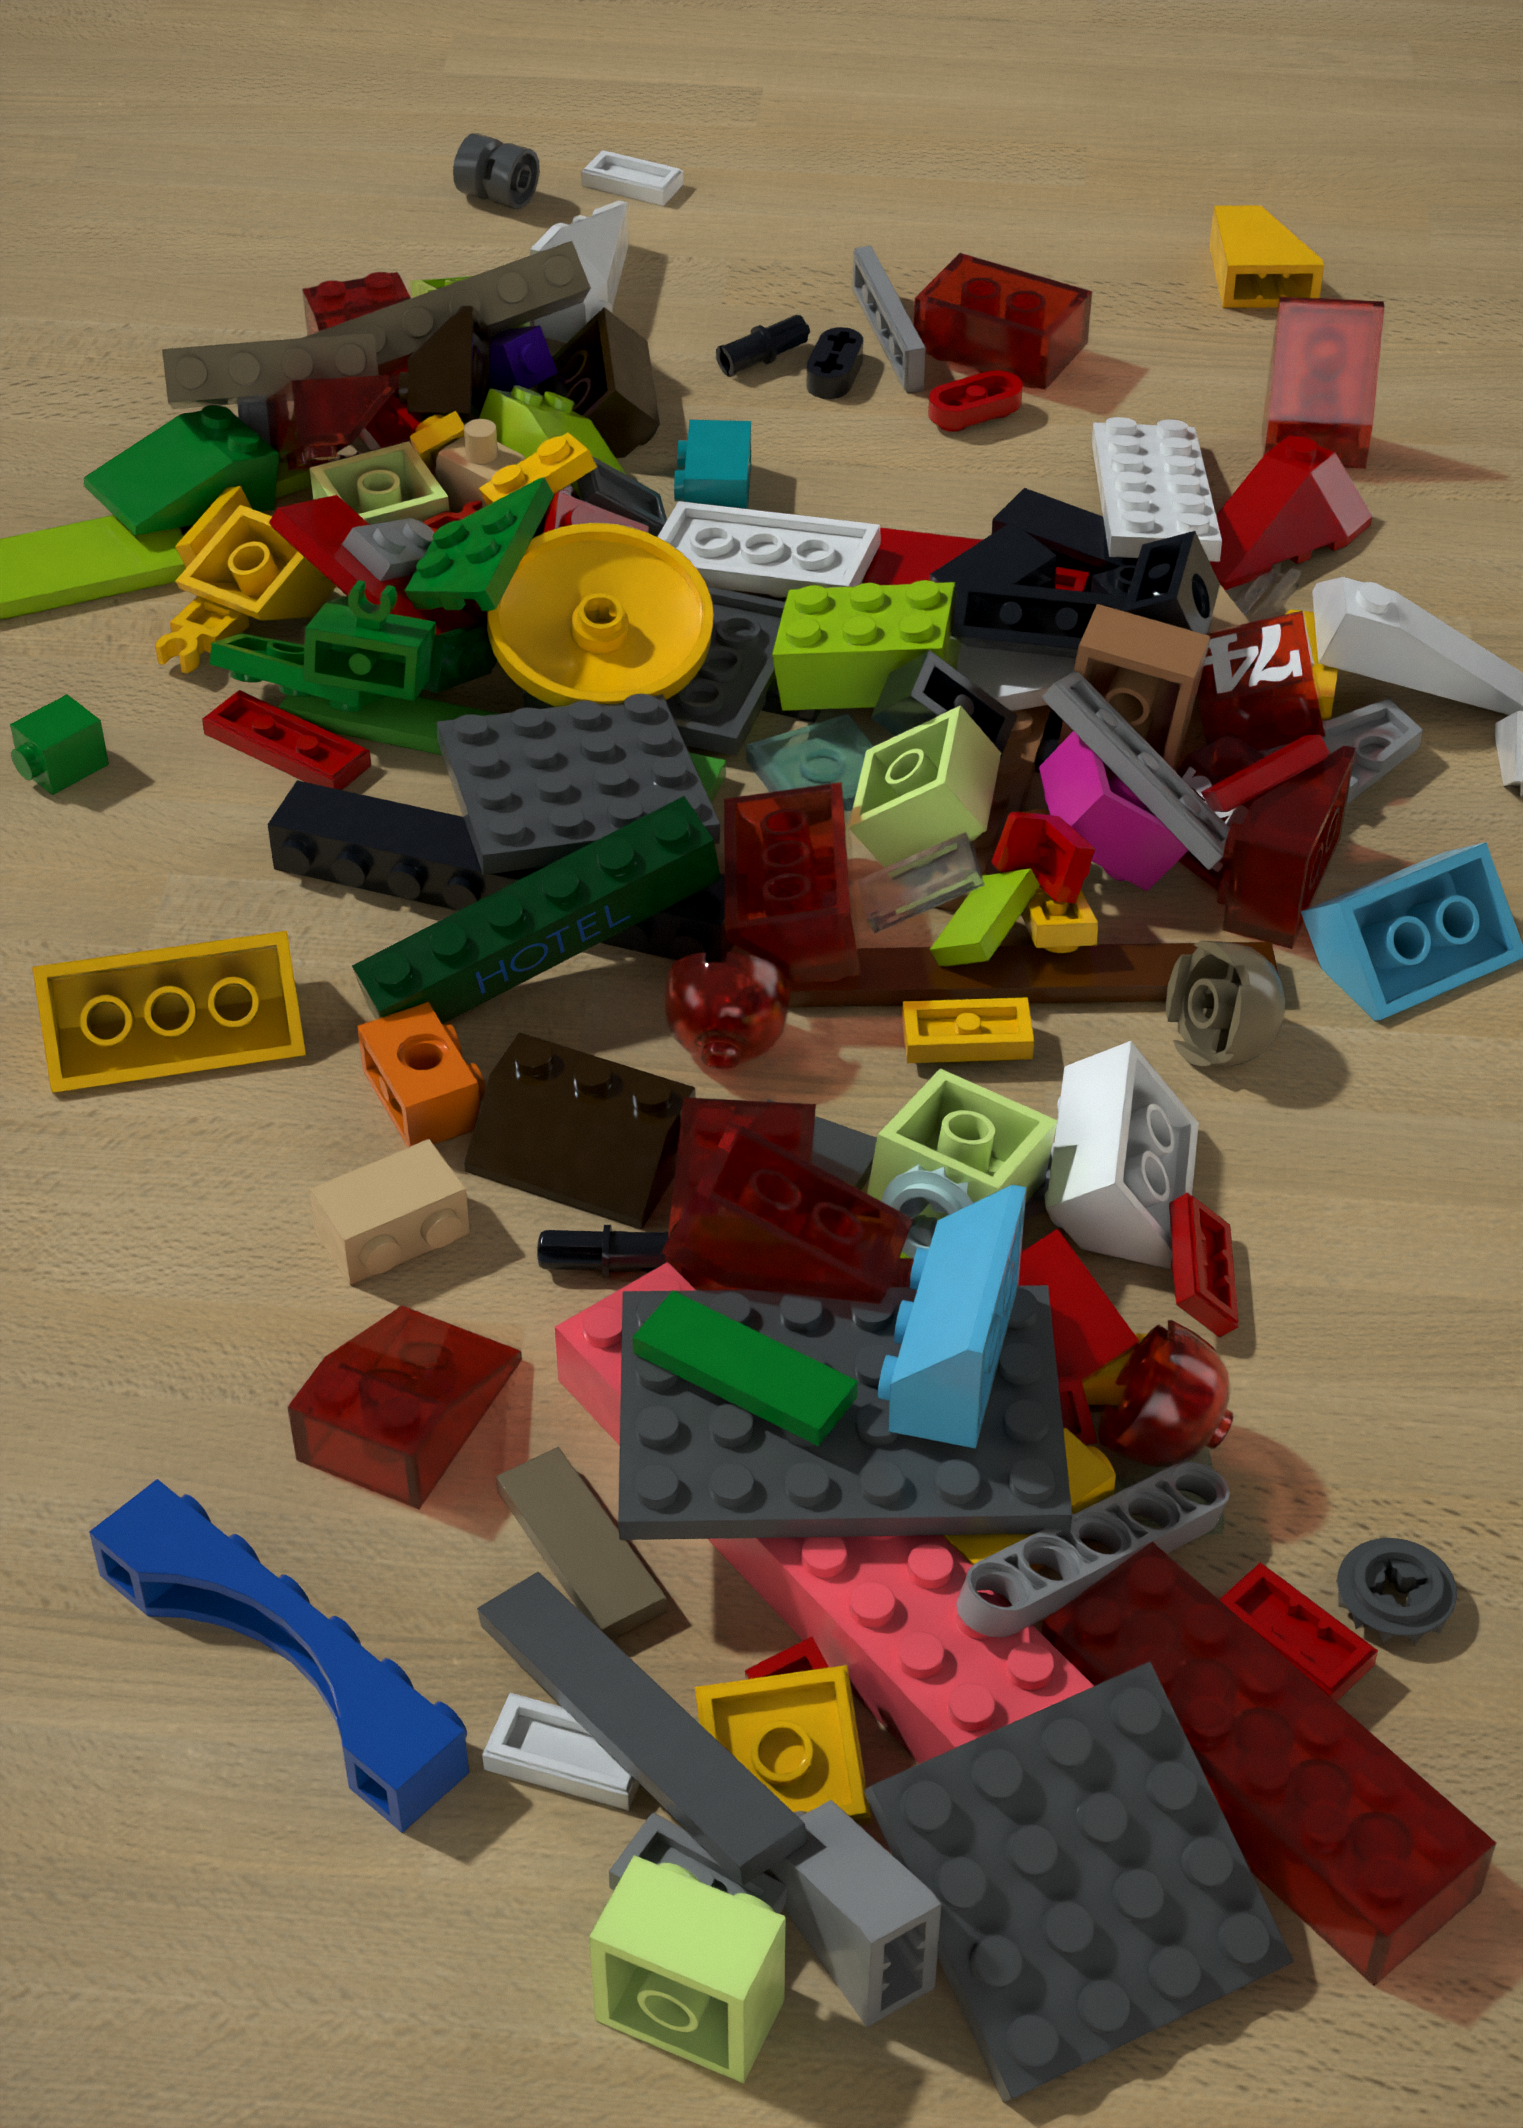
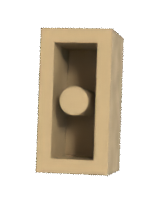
M430 1139L309 1189L315 1234L350 1285L373 1275L385 1273L394 1266L436 1248L445 1247L454 1240L470 1234L466 1188Z

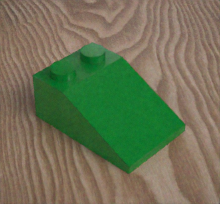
M209 405L203 407L201 411L178 415L84 477V487L137 536L194 525L219 495L229 487L241 486L253 510L259 512L274 510L279 453L230 409L219 405Z

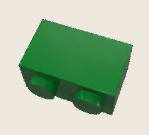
M358 580L349 593V606L326 602L305 627L303 681L415 701L430 679L436 622L389 614L397 602L395 587L387 585L381 593L380 604L375 605L370 603L365 596V581Z

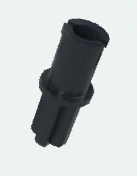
M793 315L766 328L761 325L755 326L749 335L717 347L716 359L718 365L725 375L733 376L737 372L762 361L765 364L773 363L776 355L806 343L810 334V327L805 323L801 315Z
M604 1225L603 1231L544 1230L538 1238V1264L543 1269L602 1271V1278H610V1272L649 1273L667 1262L671 1265L672 1231H612L611 1225Z

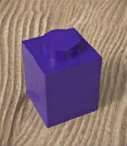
M540 325L511 328L491 336V389L511 392L513 385L529 389L558 373Z

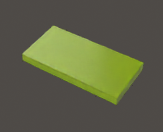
M114 515L1 538L0 620L176 582L186 569L175 547L183 538L180 527L135 536Z

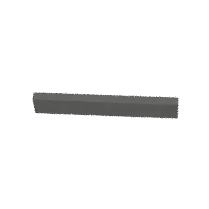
M536 1572L477 1608L481 1627L743 1886L808 1842L805 1823L541 1573Z

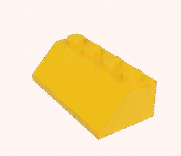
M287 931L32 967L51 1093L306 1055Z

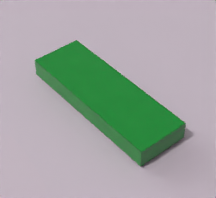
M674 1290L632 1337L633 1354L816 1446L822 1443L858 1396L857 1380Z

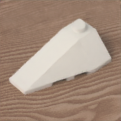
M616 201L597 208L590 217L576 216L573 218V223L569 225L564 223L555 224L530 249V253L533 255L572 241L591 287L583 303L534 320L535 326H541L545 338L567 343L603 307L612 313L629 245L627 202Z
M1345 577L1316 583L1312 594L1319 664L1507 715L1523 711V672L1396 591L1386 589L1374 582L1364 583Z

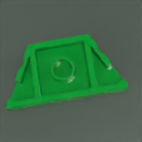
M545 477L523 486L459 521L449 522L436 530L432 536L433 540L423 558L417 563V569L405 589V593L413 607L423 610H432L443 607L445 610H461L466 605L463 599H475L482 611L495 610L554 497Z

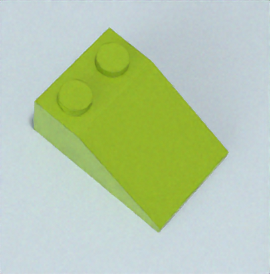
M513 385L511 392L489 389L479 419L490 420L496 425L498 443L528 458L536 453L538 447L546 440L570 433L589 449L593 457L626 475L591 420L572 411L573 401L551 392H545L544 396L535 391L518 385ZM577 480L559 491L582 500Z

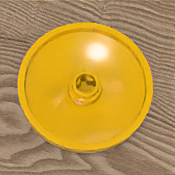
M607 523L575 524L545 532L531 540L497 608L487 611V631L493 653L507 675L526 692L554 707L569 706L578 701H592L597 704L624 703L626 698L634 694H648L653 697L663 694L666 701L687 686L704 664L711 644L714 617L713 604L707 585L696 567L680 551L664 540L647 532L622 525Z

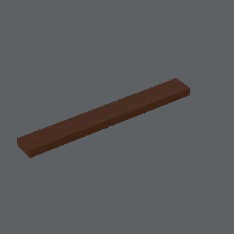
M1228 942L1252 947L1270 961L1278 973L1272 942ZM1195 943L1097 944L1079 946L1077 950L1068 953H1055L1044 948H1036L1035 945L998 946L989 961L946 967L938 966L930 951L931 947L783 949L784 1006H903V1001L1028 997L1029 1004L1166 1001L1168 982L1176 961L1182 954L1192 955L1198 947L1193 945Z

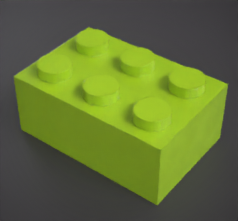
M923 580L902 585L863 583L855 587L824 588L818 585H810L801 589H789L772 653L782 711L876 707L889 674L928 650L957 670L961 642L951 636L957 599L955 582L935 583Z

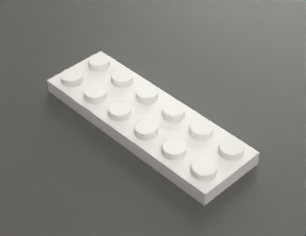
M1123 417L1109 418L1106 420V423H1093L1092 448L1109 557L1138 558L1142 544L1196 531L1208 560L1220 562L1222 538L1195 427H1188L1185 422L1170 419L1161 420L1157 425H1139L1134 420Z

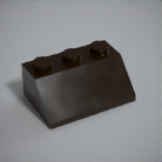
M461 306L408 358V372H400V404L407 405V412L419 423L433 415L442 414L445 417L454 411L457 412L464 425L480 417L490 389L491 330L473 306Z
M603 307L552 357L558 373L538 383L539 394L544 396L545 392H551L573 401L572 411L591 420L615 458H625L638 445H645L653 438L660 426L648 341Z
M519 1032L489 1076L465 1158V1172L643 1229L696 1143L695 1087Z

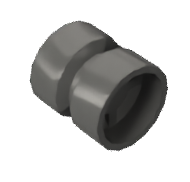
M478 133L470 134L463 140L458 148L453 167L454 183L457 190L461 193L481 199L490 198L497 204L514 209H521L529 203L535 193L540 173L539 159L537 153L532 149L512 143L503 144L498 139Z

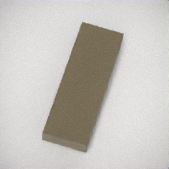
M559 1446L496 1476L498 1494L571 1600L610 1640L667 1613L666 1596L627 1541L619 1540V1530Z

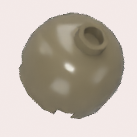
M1199 941L1193 944L1198 948L1192 955L1182 954L1174 965L1167 987V1021L1178 1022L1179 1033L1185 1040V1042L1173 1040L1177 1051L1190 1064L1203 1067H1229L1241 1065L1255 1059L1266 1052L1275 1041L1284 1019L1286 1008L1284 990L1274 965L1252 947L1222 941Z

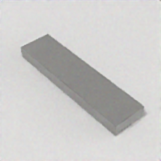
M872 246L855 248L853 252L852 290L903 389L907 393L924 391L926 348Z
M1074 671L1055 682L1041 697L1208 870L1225 858L1241 842L1240 838L1079 672Z

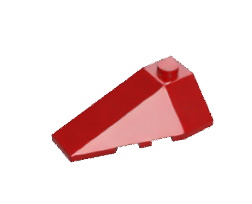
M1289 435L1264 454L1217 513L1216 517L1222 538L1220 562H1209L1218 582L1226 591L1270 575L1272 565L1290 559L1294 563L1300 564L1310 560L1311 552L1314 549L1325 545L1332 551L1346 547L1371 526L1373 516L1336 452L1317 446V443L1310 438Z

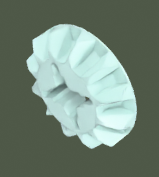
M919 1164L901 1175L898 1174L886 1187L881 1201L882 1221L894 1244L913 1260L918 1247L929 1249L938 1219L919 1214L929 1203L935 1212H945V1214L949 1215L975 1203L967 1195L968 1182L954 1183L947 1178L945 1167L930 1172L926 1171Z

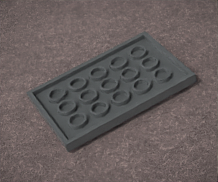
M1048 1285L1018 1286L976 1449L888 1431L889 1401L878 1399L881 1370L886 1355L895 1357L899 1355L901 1344L894 1343L899 1307L902 1300L914 1302L917 1290H911L910 1287L676 1291L858 1381V1396L819 1446L633 1354V1335L672 1291H623L619 1540L1035 1534L1045 1528L1062 1530L1061 1533H1069L1071 1531L1072 1507Z

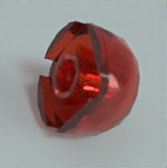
M706 952L692 954L677 960L667 972L665 1013L666 1023L671 1035L680 1046L690 1054L701 1059L705 1065L716 1069L734 1068L739 1063H745L766 1054L774 1046L784 1032L791 996V987L786 989L787 976L781 969L765 960L732 952H726L725 963H705Z
M1167 1320L1168 1330L1157 1325L1137 1345L1115 1381V1384L1119 1386H1126L1118 1410L1105 1404L1100 1418L1098 1430L1100 1444L1126 1459L1145 1466L1170 1467L1174 1464H1180L1193 1459L1205 1446L1215 1449L1224 1440L1233 1421V1412L1227 1409L1231 1387L1224 1362L1212 1345L1195 1332L1173 1320Z

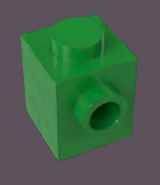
M68 694L10 724L15 749L11 751V757L16 769L23 778L28 781L33 779L51 795L62 791L109 765L101 720Z

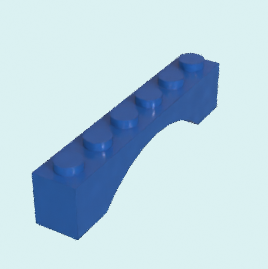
M156 1479L89 1531L99 1575L146 1616L186 1618L224 1626L260 1641L290 1661L317 1689L336 1721L342 1741L349 1788L401 1833L407 1830L469 1774L465 1739L467 1737V1730L455 1711L443 1702L437 1701L435 1704L429 1702L413 1688L409 1677L398 1664L388 1658L379 1661L361 1646L356 1633L344 1620L337 1616H332L328 1619L313 1607L304 1590L294 1579L285 1574L277 1577L260 1563L257 1554L246 1540L237 1534H232L228 1537L214 1526L205 1509L192 1496L184 1494L182 1497H179L161 1481Z

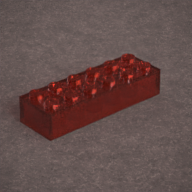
M1154 1542L1146 1545L1057 1612L1043 1620L1042 1635L1093 1686L1151 1662L1251 1873L1371 1985L1375 1986L1481 1894L1497 1843Z

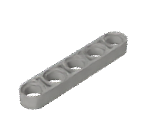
M1187 1461L1174 1464L1073 1514L1071 1531L1069 1533H1061L1062 1530L1045 1528L975 1563L968 1570L956 1603L958 1615L967 1626L983 1635L1001 1638L1013 1635L1210 1532L1217 1526L1228 1502L1230 1494L1228 1484L1218 1472L1206 1465ZM1178 1490L1197 1494L1206 1500L1208 1505L1190 1501L1182 1496ZM1130 1514H1139L1150 1518L1159 1524L1162 1529H1152L1143 1526L1132 1519ZM1085 1538L1098 1541L1110 1548L1113 1554H1102L1093 1551L1084 1545L1080 1539ZM1042 1564L1057 1571L1063 1577V1580L1057 1581L1042 1577L1033 1571L1030 1565ZM990 1590L1001 1594L1009 1600L1012 1606L999 1607L990 1604L982 1599L977 1591Z

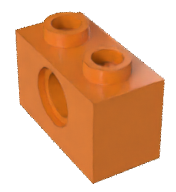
M429 1002L357 1026L363 1072L407 1147L430 1139L434 1145L474 1131L480 1110V1101L483 1100L486 1090L483 1076L474 1062L466 1064L462 1057L460 1041L454 1027L449 1022L442 1024Z

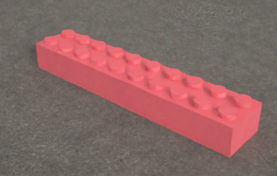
M668 1262L555 1326L558 1381L619 1446L623 1291L695 1290ZM943 1535L708 1539L802 1640L811 1636L814 1638L829 1667L847 1665L852 1694L918 1764L1094 1687L1033 1625L1013 1635L1001 1638L989 1637L978 1633L964 1623L958 1615L956 1603L968 1570L973 1565ZM990 1590L977 1591L980 1597L990 1604L999 1607L1012 1606L1001 1594Z

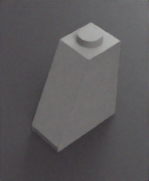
M830 1800L808 1813L805 1811L794 1812L805 1823L808 1842L763 1873L787 1887L785 1911L862 2022L868 2027L935 1988L941 1903L924 1883Z

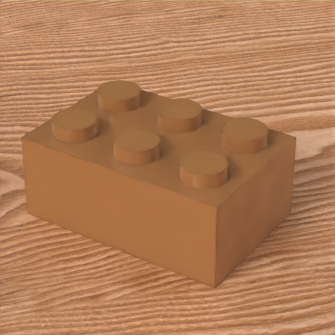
M1097 604L1080 641L1074 671L1079 672L1177 773L1211 636ZM1064 721L1058 746L1073 732Z

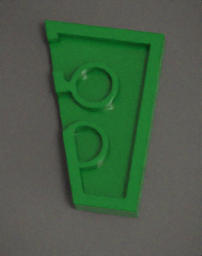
M243 633L211 643L209 664L230 670V677L239 681L256 683L264 680L278 684L279 691L283 694L295 697L315 695L328 699L330 707L349 712L360 711L362 706L387 697L385 695L303 681L305 645Z

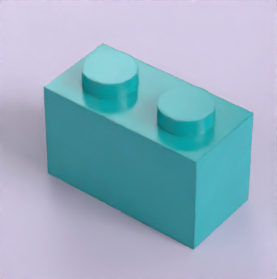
M689 420L688 440H678L677 470H675L674 477L675 502L682 501L748 509L751 477V421Z

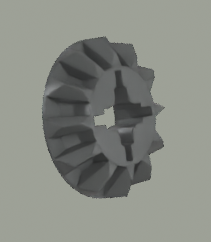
M1379 1538L1358 1545L1343 1559L1336 1580L1338 1585V1607L1346 1608L1351 1612L1355 1629L1368 1626L1379 1632L1383 1643L1393 1636H1406L1415 1645L1427 1632L1441 1633L1447 1619L1454 1611L1457 1599L1454 1577L1444 1561L1428 1548L1399 1538ZM1385 1574L1389 1583H1394L1395 1588L1399 1592H1409L1405 1607L1397 1604L1392 1595H1382Z

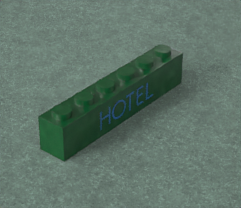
M683 796L352 965L365 1001L375 1019L429 1002L440 1022L444 1024L720 881L721 875L714 839L686 797Z

